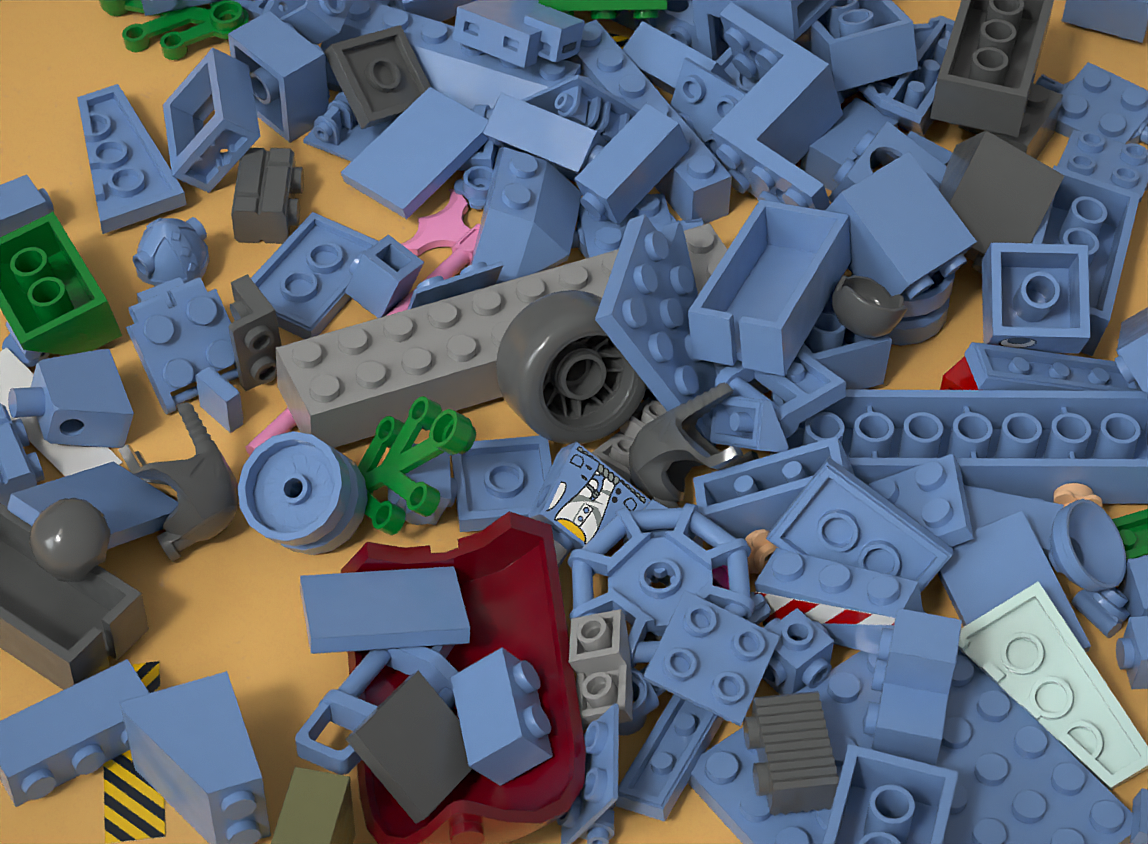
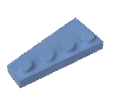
M116 84L77 97L102 234L185 206L184 190L178 180L172 177L170 167L120 86Z

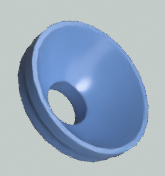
M1080 499L1063 507L1054 519L1049 537L1050 552L1048 556L1055 571L1064 574L1069 581L1091 592H1098L1118 586L1126 572V553L1122 538L1113 520L1105 510L1090 500Z

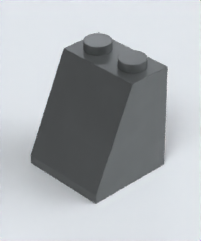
M987 130L956 145L939 187L943 197L977 241L964 254V257L973 261L972 267L981 274L982 259L991 243L1032 242L1064 178L1063 174Z

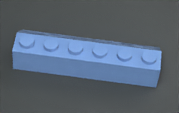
M354 0L340 32L323 41L321 49L324 52L333 43L401 25L431 87L469 109H473L475 104L489 105L491 109H494L501 92L522 100L578 74L581 75L580 64L567 60L553 62L537 56L536 64L522 68L452 40L454 26L370 0ZM327 60V87L333 91L343 92Z

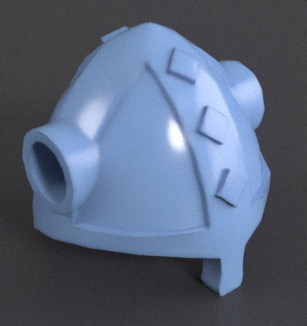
M194 217L186 222L175 218H159L149 223L138 245L137 254L132 258L138 278L154 286L178 277L184 283L198 277L202 279L209 263L208 247L204 241L207 238V233L202 223Z

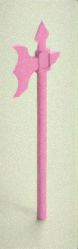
M449 189L450 200L447 206L436 214L418 217V231L411 239L401 243L416 256L436 247H452V254L424 280L435 276H442L445 280L454 277L466 265H471L480 224H476L472 229L464 225L463 217L469 210L468 203L462 195L455 193L453 189ZM414 290L386 316L407 310ZM288 407L246 446V451L249 455L252 454L255 448L272 436L288 433L296 426Z

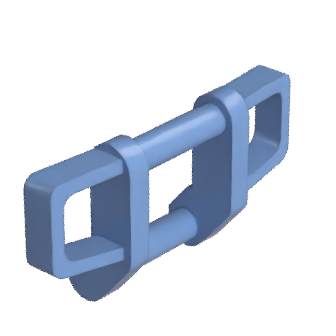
M455 644L433 646L431 649L420 646L369 650L370 652L337 690L331 689L319 702L318 707L296 734L295 741L298 756L339 775L348 774L362 760L350 744L345 749L334 750L315 740L330 721L354 731L377 708V706L358 697L385 665L410 676L419 671L452 711L456 707L450 677L459 672L446 660V657Z

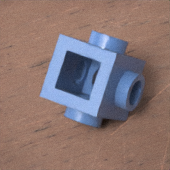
M796 608L783 619L775 618L764 627V629L780 636L762 677L780 695L793 694L805 686L813 689L827 678L832 668L830 662L834 640L821 623L811 621Z

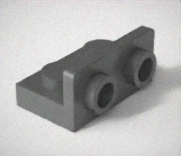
M247 274L231 282L234 303L230 304V311L235 321L228 327L240 385L245 391L261 384L269 383L277 377L276 347L282 346L276 311Z

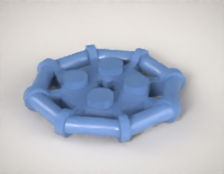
M686 503L682 508L629 511L627 507L615 511L616 517L585 546L581 549L573 550L568 559V565L572 568L573 610L569 615L570 620L572 618L621 609L625 615V620L632 625L628 636L631 668H634L637 663L650 662L660 641L643 642L647 632H651L656 636H663L684 590L744 619H749L752 616L756 606L750 594L748 557L751 549L748 543L743 538L736 539L698 511V505ZM674 528L673 531H664L665 537L651 538V532L641 533L640 531ZM693 532L713 548L706 551L688 538V534L690 535ZM624 536L629 539L611 557L605 556ZM722 565L727 566L729 590L713 586V569ZM597 573L608 576V593L594 598L593 575ZM654 575L661 579L669 575L671 576L670 586L661 589L653 588L649 578Z

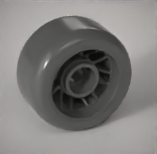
M578 290L559 291L545 295L530 303L510 323L498 348L496 376L503 398L509 407L533 431L556 443L572 444L578 442L579 444H585L610 435L634 414L647 390V385L596 322L595 318L602 297L590 292Z

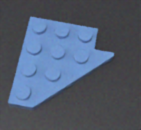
M644 214L628 221L595 320L668 412L715 387L717 376L713 362L692 358L688 310L696 300L698 291L683 226L680 222L663 226L662 232L656 230ZM713 408L710 412L699 418L695 425L698 432L709 442H711Z

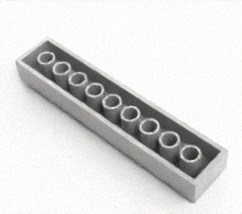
M710 223L684 230L698 295L728 250ZM618 250L276 347L277 387L299 431L312 434L333 448L374 436L378 424L386 416H392L405 423L410 407L421 396H425L440 404L442 412L447 409L457 411L503 397L497 382L496 359L501 339L513 319L530 303L554 292L578 290L603 297Z

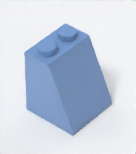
M910 151L841 192L825 210L849 215L851 262L847 269L854 275L873 279L883 286L891 296L907 294L910 300L914 299L934 284L931 277L940 272L946 278L966 264L968 261L964 254L977 242Z
M227 671L120 701L135 770L209 844H255L259 839L271 836L262 775Z

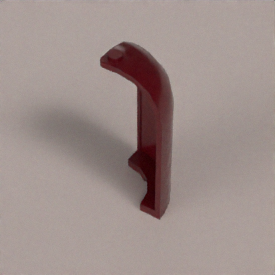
M508 511L482 531L457 539L458 548L447 552L431 553L430 545L404 548L366 542L341 569V573L454 566L470 625V643L455 644L446 660L460 672L498 649L503 648L519 660L528 661L540 679V688L537 690L540 704L551 725V732L548 734L553 757L501 786L472 769L427 818L416 824L365 762L361 760L357 764L360 802L366 828L378 844H508L557 820L571 808L585 781L586 748L574 669L569 663L570 643L552 525ZM424 646V647L431 649L433 646ZM369 650L347 652L349 675L370 652ZM385 665L358 698L378 707L410 675ZM454 707L452 712L459 719L457 708Z

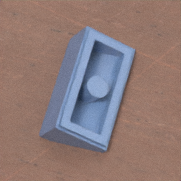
M729 396L713 408L710 434L711 443L733 445L760 451L783 452L789 450L770 400Z

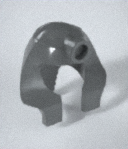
M719 383L716 387L703 392L702 395L696 396L693 400H688L687 403H682L643 426L636 435L633 444L629 448V471L636 487L650 500L653 499L667 508H680L678 502H682L685 499V477L692 467L706 465L713 469L722 470L759 459L757 452L749 451L743 454L739 447L733 445L721 451L704 438L695 427L699 418L710 412L712 408H715L717 404L722 403L724 399H727L734 390L727 383Z
M188 402L178 404L177 409L195 445L196 455L186 460L148 464L142 453L139 451L134 452L128 444L118 449L133 475L142 478L147 483L169 485L177 492L178 506L163 524L165 532L157 536L161 547L172 562L182 557L180 551L192 544L209 540L219 535L232 522L239 508L237 480L217 445L211 440V435L207 434V429L203 426V422L199 419L193 405Z

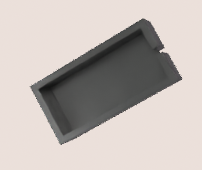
M0 503V648L63 690L110 668L109 656L119 660L149 630L142 593L99 565L89 571L86 575V580L82 582L58 581L36 562L29 545L32 526L12 514L5 505Z

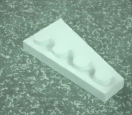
M1036 582L961 628L958 648L1046 728L1110 791L1148 769L1147 744L1039 582Z

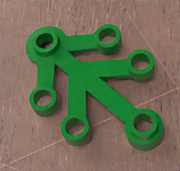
M99 0L101 8L111 16H122L129 11L144 13L142 0ZM222 0L209 3L211 9L193 6L154 14V16H159V18L143 24L127 26L122 32V37L127 50L141 52L148 48L150 38L189 23L199 24L182 32H168L161 37L160 45L164 57L170 60H177L187 54L188 45L212 36L228 39L230 32L250 22L249 15L237 1Z
M421 396L410 407L405 423L392 416H386L380 421L375 431V437L358 465L365 479L368 498L364 514L372 519L375 529L388 535H395L403 527L406 518L405 510L390 501L381 502L373 495L374 491L385 485L406 500L409 510L424 517H428L435 512L440 503L439 490L424 482L417 483L407 476L406 473L444 452L455 455L458 453L464 454L469 451L476 439V429L472 426L469 418L452 409L442 412L440 404L425 396ZM421 429L430 430L428 439L412 447ZM389 448L390 450L386 455L384 461L380 466H378L385 450Z

